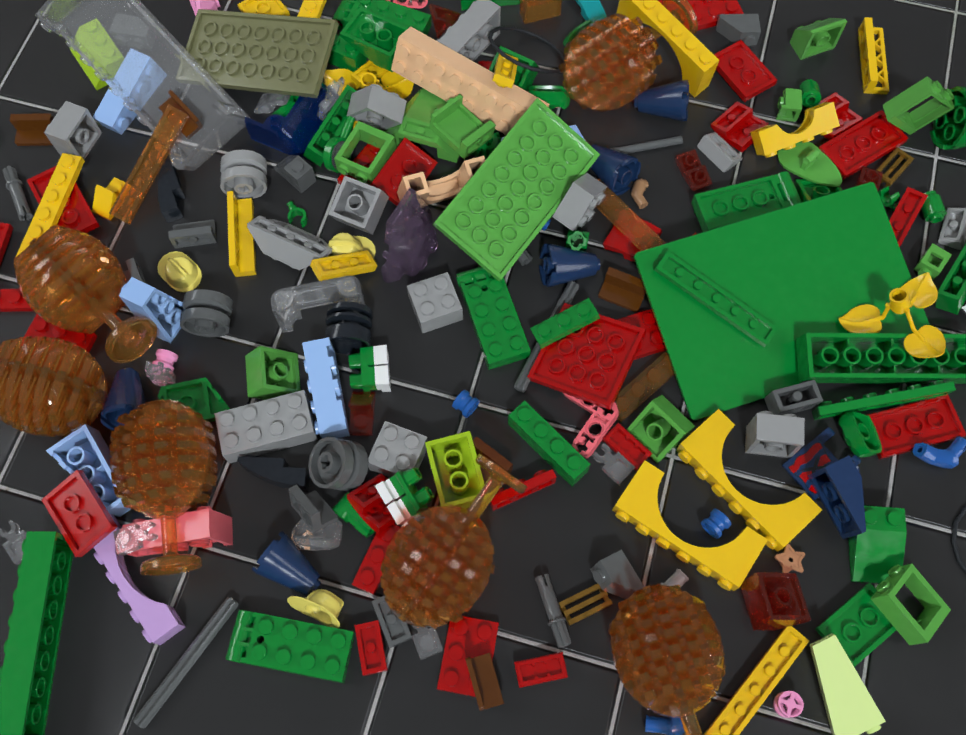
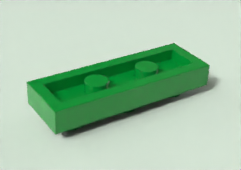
M587 298L530 329L542 349L600 319V316L591 300Z

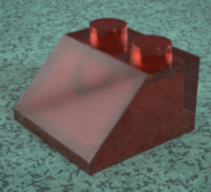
M756 572L741 584L753 630H777L811 620L796 573Z

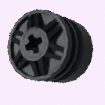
M338 302L328 306L326 312V325L328 327L325 330L324 338H330L335 353L351 355L360 353V348L371 347L372 334L370 329L372 328L373 312L368 306L355 302Z

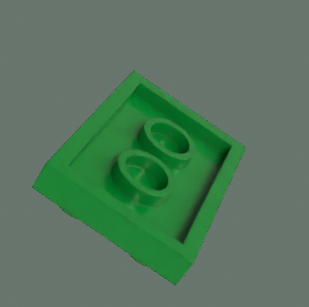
M871 583L866 584L815 628L822 638L831 633L835 634L854 667L896 631L895 627L871 600V597L877 591Z

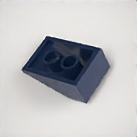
M850 456L808 475L810 482L842 539L866 532L862 477L857 463Z

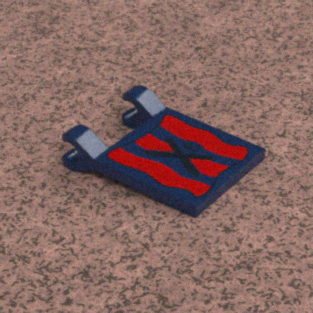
M830 427L825 429L782 465L813 501L819 496L808 475L838 461L824 445L835 434ZM854 455L851 458L857 465L861 463L858 456Z

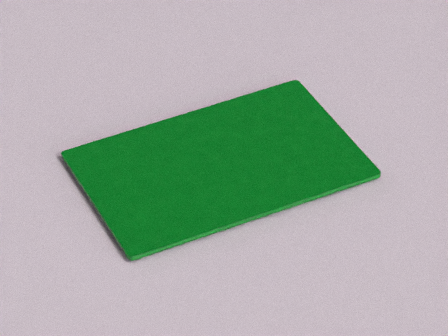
M873 182L646 249L634 255V260L692 420L710 416L718 409L723 412L763 399L773 390L800 384L796 349L797 338L805 333H850L840 324V317L846 315L851 309L864 304L877 307L880 310V315H882L885 310V304L890 303V292L893 289L901 288L912 279ZM670 251L777 326L778 330L768 345L765 347L761 346L654 271L665 253ZM914 306L909 308L917 330L922 326L930 325L923 308H916ZM890 309L885 319L880 320L882 329L878 333H913L905 313L896 314Z

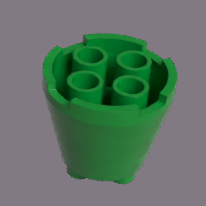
M962 86L950 89L954 95L952 101L955 108L933 121V130L930 131L933 143L940 149L954 150L966 147V87Z

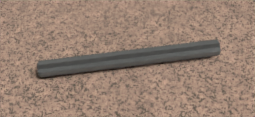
M574 281L568 282L550 318L560 312L564 303L571 304L579 289L578 283ZM538 343L533 348L514 385V388L519 392L524 393L530 383V379L527 376L541 350Z
M227 597L136 715L133 722L138 727H147L239 605L237 601Z

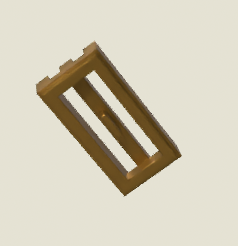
M897 147L874 172L872 177H878L880 183L885 182L887 183L885 186L890 187L911 164L914 158ZM899 154L900 157L885 174L881 173L890 161ZM905 158L907 161L890 179L888 176Z
M597 583L558 604L564 617H566L568 625L571 626L611 606L613 603L609 599L608 593L603 591ZM599 590L600 594L568 610L566 609V605ZM602 598L604 599V603L571 619L570 614Z

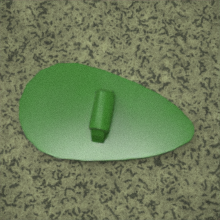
M800 141L795 143L796 147L792 149L778 150L777 158L779 164L789 172L819 185L838 187L842 184V177L837 166L813 143H802Z

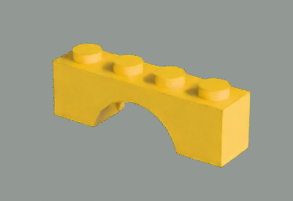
M824 102L806 109L802 124L792 133L784 132L777 124L766 125L750 133L756 154L768 158L776 155L778 150H789L796 147L795 143L800 141L802 143L812 141L815 135L829 134L833 132V128L840 126L834 102Z

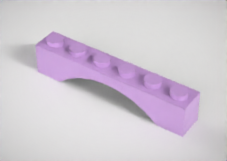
M110 514L118 527L94 546L96 551L94 557L101 565H105L108 570L105 572L107 578L112 584H117L120 589L117 592L124 603L128 602L132 608L129 611L135 622H140L143 626L142 634L149 643L153 642L162 645L184 629L185 625L173 607L151 600L134 584L127 571L124 554L122 553V527L116 517Z

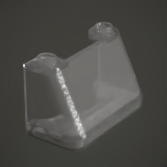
M343 276L276 290L271 296L272 312L283 333L294 331V322L297 319H303L301 309L341 301L355 302L366 306L362 284L354 276Z

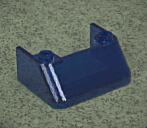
M322 81L318 98L299 96L286 117L277 114L271 115L263 124L245 117L244 123L252 140L288 155L304 157L303 155L308 144L336 103L337 98Z

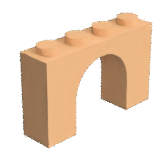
M480 156L465 160L456 172L432 181H426L424 172L402 177L397 194L403 212L455 198L484 163L485 157Z

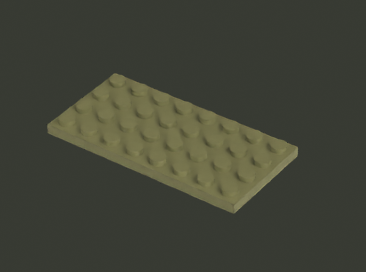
M198 9L176 80L180 84L318 98L339 23L334 19Z

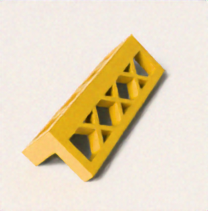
M864 17L858 29L863 93L888 94L889 83L883 28L873 27L872 18ZM874 34L878 37L876 41L874 40ZM877 66L881 68L880 72L877 71ZM878 81L882 84V87H875Z
M227 191L229 266L235 277L256 275L255 239L247 228V223L254 219L252 198L237 199L233 191Z

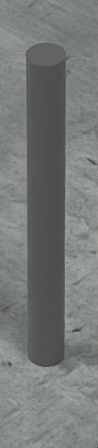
M676 136L611 149L629 154L682 144L683 138L682 136Z

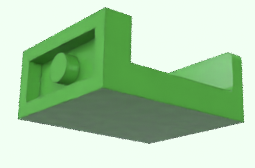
M459 94L455 98H450L443 107L437 108L432 112L429 128L465 159L493 137L496 125L491 120L483 124L462 104L463 96Z

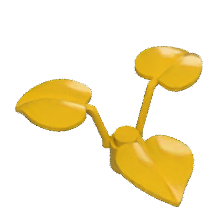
M326 69L324 74V83L328 92L337 99L347 84L355 90H358L360 86L363 89L371 84H377L385 91L398 94L402 99L407 98L411 94L414 86L413 82L390 71L382 76L381 83L370 72L362 74L358 84L351 79L353 72L348 69ZM355 120V122H354V124H353V129H354V127L356 126V124H357V122H358V121H356V120Z
M929 272L911 279L901 288L893 289L889 294L890 303L885 304V310L882 315H880V310L877 307L864 304L851 309L846 315L839 318L840 324L850 333H878L882 329L880 320L885 319L890 309L896 314L905 313L913 332L904 339V348L908 354L917 358H936L942 356L946 349L944 335L938 328L925 325L917 330L910 314V307L926 308L937 300L938 291Z

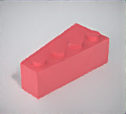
M210 506L197 507V511L192 512L187 510L176 511L175 515L171 516L155 515L154 519L151 520L134 519L132 523L122 525V553L134 557L167 553V548L169 551H188L189 546L202 547L203 549L212 548L215 542L222 543L224 546L233 545L232 517L212 510Z

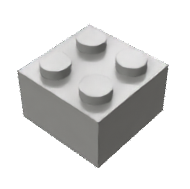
M371 84L351 94L347 117L351 116L356 121L384 131L402 124L407 101L400 98L396 93L383 90L380 85Z
M65 101L58 110L56 116L44 132L60 156L62 153L81 156L84 160L102 134L87 108Z
M585 173L572 183L552 217L572 231L578 227L582 228L594 216L595 211L593 210L595 207L600 205L606 197L604 192L607 186L590 174Z
M344 176L328 215L341 223L373 235L389 196L381 189Z
M448 272L407 285L408 296L422 334L463 320V309Z
M770 411L756 413L746 426L745 453L784 458L793 457L804 446L805 418L797 417L795 414L774 415Z
M385 421L368 457L369 470L391 478L398 471H406L411 468L419 469L426 453L425 442H428V437Z

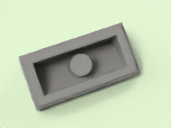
M716 132L704 135L697 145L722 172L728 171L743 159Z
M947 208L938 243L962 250L966 240V208Z

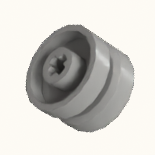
M233 150L222 156L220 161V188L222 192L227 195V191H233L237 199H254L266 193L267 162L262 155L250 150Z

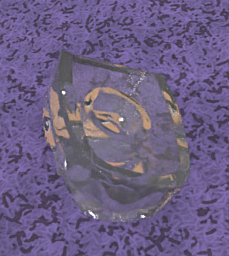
M301 519L291 532V540L298 549L311 551L335 549L341 543L343 535L342 522L338 520L313 533L305 521Z

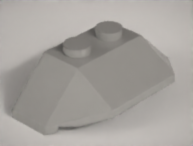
M260 215L247 223V228L262 253L274 260L289 265L291 268L301 270L310 266L313 259L324 258L332 253V248L329 247L324 239L289 223L275 219H266V217Z

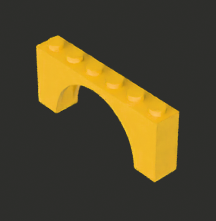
M619 0L615 19L628 32L639 23L647 24L657 30L674 50L681 66L682 80H688L689 93L695 98L705 90L711 82L719 59L658 0Z
M718 409L680 443L676 450L678 456L683 462L689 463L695 469L694 471L700 479L706 480L712 486L711 489L717 496L723 497L729 503V508L735 514H740L746 520L745 523L749 528L768 539L766 545L770 549H775L778 552L805 528L822 509L806 493L788 503L768 505L752 501L738 492L728 480L722 463L723 444L735 424Z
M644 460L612 510L616 513L615 516L623 522L627 523L629 521L635 525V529L642 535H650L656 539L655 542L664 549L669 548L677 553L676 557L685 563L690 562L695 565L697 571L706 577L711 576L718 581L717 584L723 589L735 591L740 588L768 539L747 526L736 539L718 547H697L682 541L669 530L660 515L658 489L665 473Z

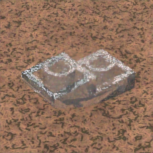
M343 77L337 82L333 80L326 87L328 91L325 99L318 105L319 111L317 113V116L322 121L327 117L342 92L345 82Z
M265 93L259 99L254 112L255 114L271 113L276 105H287L291 95Z

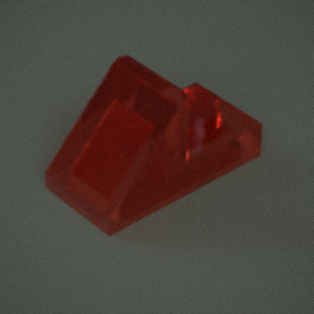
M434 4L429 5L437 38H439L446 29L458 21L461 13Z
M353 391L349 401L351 411L350 435L373 436L375 392Z

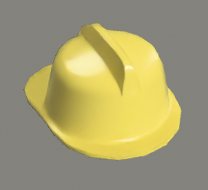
M338 233L328 243L329 247L332 248V253L327 257L368 250L374 259L376 250L372 241L366 237L352 236L349 233Z
M169 252L160 259L157 266L161 278L178 292L184 293L194 290L202 279V273L198 265L183 252Z
M318 589L310 593L306 598L298 596L287 598L290 606L297 611L318 620L325 626L340 627L337 618L344 602L332 592Z

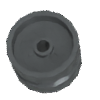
M195 289L188 291L184 294V311L181 312L180 327L184 331L197 336H225L229 333L231 319L229 316L232 313V299L223 293L213 290Z
M325 437L319 440L310 454L308 464L309 475L313 483L319 488L352 491L363 483L367 475L369 462L367 452L360 443L335 437Z

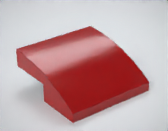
M836 92L819 103L834 102L840 126L832 129L833 132L822 135L828 141L863 121L861 116L849 109L850 102Z
M737 101L711 123V128L732 147L740 152H744L753 144L750 132L769 125V123L754 116L752 108Z
M622 212L603 242L604 249L621 253L624 259L635 262L634 255L637 252L653 248L662 234V230L641 218Z
M381 473L347 494V499L352 507L377 534H380L396 523L387 508L389 504L384 503L375 487L378 483L388 479Z

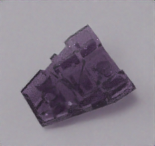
M411 188L406 192L386 222L384 243L389 245V252L386 250L383 252V257L388 260L382 266L381 272L383 281L387 283L401 280L404 273L411 277L416 276L420 269L423 270L428 261L427 258L438 247L437 233L434 225H432L433 219L430 208L418 193Z

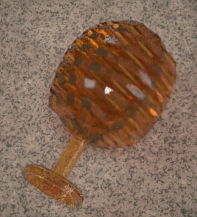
M687 0L662 1V5L693 35L697 33V18ZM618 13L596 20L594 23L586 26L572 41L566 44L564 48V62L558 67L564 76L562 83L571 99L578 102L582 109L591 108L599 112L618 109L633 101L655 82L657 74L653 75L657 65L663 62L661 55H656L657 47H659L656 39L662 35L654 28L650 29L649 26H642L643 22L639 16L629 20L627 16Z
M53 225L38 239L34 238L29 243L30 245L14 258L15 274L20 291L31 309L45 321L62 329L85 334H92L103 323H106L112 329V332L107 338L105 351L108 357L116 363H128L139 358L153 344L157 335V327L152 320L145 316H134L122 321L115 314L125 305L119 294L127 280L116 256L105 244L95 237L76 229Z
M32 336L19 337L18 339H9L2 342L0 346V419L9 426L12 425L13 428L31 435L46 437L66 436L80 429L84 424L90 426L103 409L107 398L108 381L100 364L85 349L72 342L47 336H35V338H32Z
M158 399L137 405L138 409L130 411L129 414L124 413L120 415L117 422L125 425L115 427L114 431H111L110 442H112L110 444V455L112 456L110 458V469L114 471L111 472V481L117 486H113V492L116 497L122 498L121 501L124 507L141 512L146 515L145 517L161 520L163 556L146 560L140 565V574L147 576L178 574L202 567V559L198 555L178 554L176 519L187 512H192L188 511V509L197 506L198 503L209 502L210 495L202 492L212 489V486H216L218 477L213 475V473H217L218 466L217 462L214 461L217 458V451L214 448L216 441L215 435L211 434L214 429L211 423L204 420L202 414L183 405L184 403L169 399Z
M480 453L476 457V463L489 472L490 477L469 508L450 505L429 507L426 511H418L413 514L412 519L406 521L398 532L394 534L386 548L385 558L383 557L380 569L382 571V576H380L381 587L386 597L384 599L391 611L405 623L425 628L426 626H431L436 629L439 626L446 625L448 621L459 622L463 619L462 614L464 612L468 613L474 606V603L482 596L485 587L489 583L490 573L494 574V545L491 543L490 532L480 519V516L502 485H507L518 493H524L527 486Z
M653 584L634 591V594L628 599L618 603L620 610L617 612L615 619L609 624L608 632L611 636V651L618 676L635 701H639L638 703L647 710L651 709L654 714L659 713L661 716L680 718L685 735H702L696 713L702 710L711 701V698L716 697L715 691L719 690L722 677L726 672L724 646L721 641L720 631L717 629L713 617L707 611L705 603L699 597H695L686 591H681L680 585Z

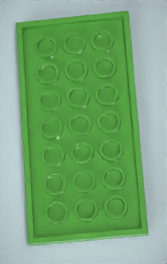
M537 98L432 225L495 279L500 281L557 210L572 183L588 171L600 154Z

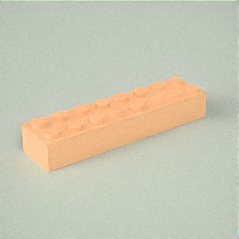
M409 27L398 37L391 68L392 71L445 101L461 94L463 96L462 104L484 123L491 120L496 125L495 129L505 135L538 98L513 84L512 89L498 86L492 81L493 72L413 27ZM541 100L547 107H549V103Z

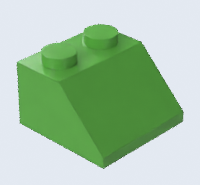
M827 18L807 26H800L795 29L790 44L800 60L834 49L847 24V20Z
M259 346L245 355L248 397L267 400L301 391L297 353Z
M661 395L652 400L626 430L653 453L650 457L658 464L692 431L695 425Z

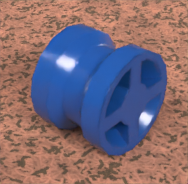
M465 389L456 397L452 407L455 410H460L462 415L468 418L476 410L480 400L471 397L470 392Z
M713 509L710 512V517L704 518L701 522L704 530L716 539L722 536L724 529H728L732 525L729 518L718 509Z

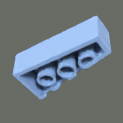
M130 49L93 115V119L102 126L122 135L168 75L151 57Z
M131 277L128 283L122 287L119 297L148 333L171 344L181 329L180 318L181 312L184 311L183 302Z
M330 338L303 342L304 366L309 376L307 385L309 393H312L313 400L310 401L313 414L316 413L317 421H314L316 435L320 434L322 439L325 437L342 438L350 436L336 354Z
M84 424L46 450L70 474L76 470H83L110 514L121 517L139 504L99 430Z

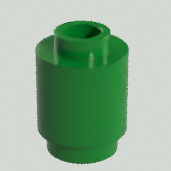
M812 79L803 81L799 86V90H802V105L807 108L818 105L821 101L819 84Z
M936 191L925 192L924 194H927L928 197L921 208L923 217L926 222L938 223L947 214L941 196Z

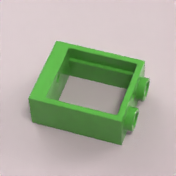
M927 76L883 104V108L888 122L911 135L954 109L952 101L954 95L950 89L943 88L938 81H933ZM930 96L934 97L933 99L916 108L912 112H907L909 109L916 106L925 99L929 98Z
M358 121L334 158L337 170L343 175H350L360 182L371 185L396 150L395 136ZM360 140L380 148L369 168L348 160Z
M913 564L896 565L888 571L889 576L885 581L877 585V591L871 597V600L909 645L928 643L951 609ZM904 584L924 607V610L916 620L895 596Z

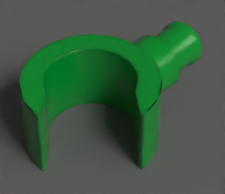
M889 186L879 191V196L882 204L890 207L894 212L900 200V194L897 192L890 196Z
M289 201L287 203L289 207V223H292L295 216L300 215L303 216L301 219L302 228L305 227L308 223L305 210L296 207L293 201Z

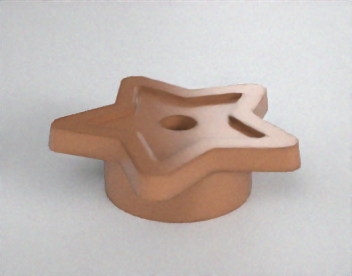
M790 544L785 546L783 553L774 556L779 561L783 574H787L792 570L800 573L804 571L801 560L804 558L805 553L795 552Z

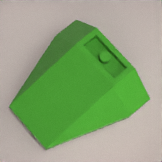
M421 88L406 104L402 124L386 129L384 132L395 136L396 146H399L403 139L407 138L409 141L437 148V156L440 159L455 163L459 159L460 155L429 128L432 112L437 108L443 107L447 101Z

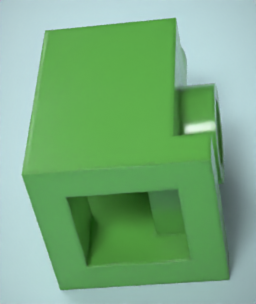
M786 88L783 91V96H780L778 99L777 108L779 112L776 120L797 121L802 111V90Z
M932 243L922 255L914 270L918 272V276L929 272L933 281L940 274L952 254Z

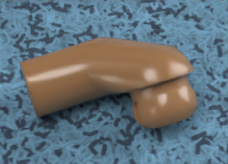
M645 179L636 180L631 191V196L639 209H643L648 205L643 196L644 191L649 186Z

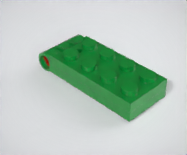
M342 0L332 19L339 23L338 30H343L357 10L363 7L408 28L413 27L425 35L428 34L432 26L430 14L387 0Z
M788 171L694 194L691 202L703 232L802 203Z
M483 267L457 273V283L488 370L529 358L531 350L504 278L498 281Z
M239 610L225 660L344 684L355 633L308 622ZM264 637V642L260 643V639Z

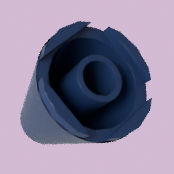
M688 80L639 91L638 96H635L634 106L641 113L678 121H687Z
M596 144L592 145L600 155L590 167L591 170L607 186L611 193L618 196L627 192L630 189L628 187L630 182H635L638 178L641 163L636 157Z
M544 244L541 248L539 259H543V266H539V272L543 285L551 287L596 275L597 271L600 270V259L593 253L572 250L571 248L554 244Z
M125 367L116 372L101 411V423L111 430L116 431V427L124 428L123 432L137 431L144 428L149 419L140 375L133 368Z
M283 531L280 532L278 535L282 538L271 542L256 562L260 565L259 568L255 566L252 568V571L303 595H306L308 592L312 593L321 584L318 580L321 575L287 534Z

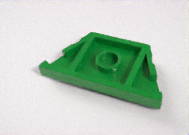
M206 377L162 386L158 394V401L154 404L151 412L153 416L149 426L145 427V433L152 435L216 421L214 413L229 410L230 408Z

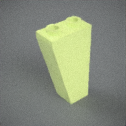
M831 633L810 644L832 735H860L864 732L872 734L882 728L880 724L886 721L836 635Z

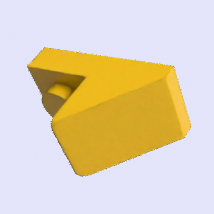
M115 177L106 188L96 185L92 212L111 221L134 190L133 187Z

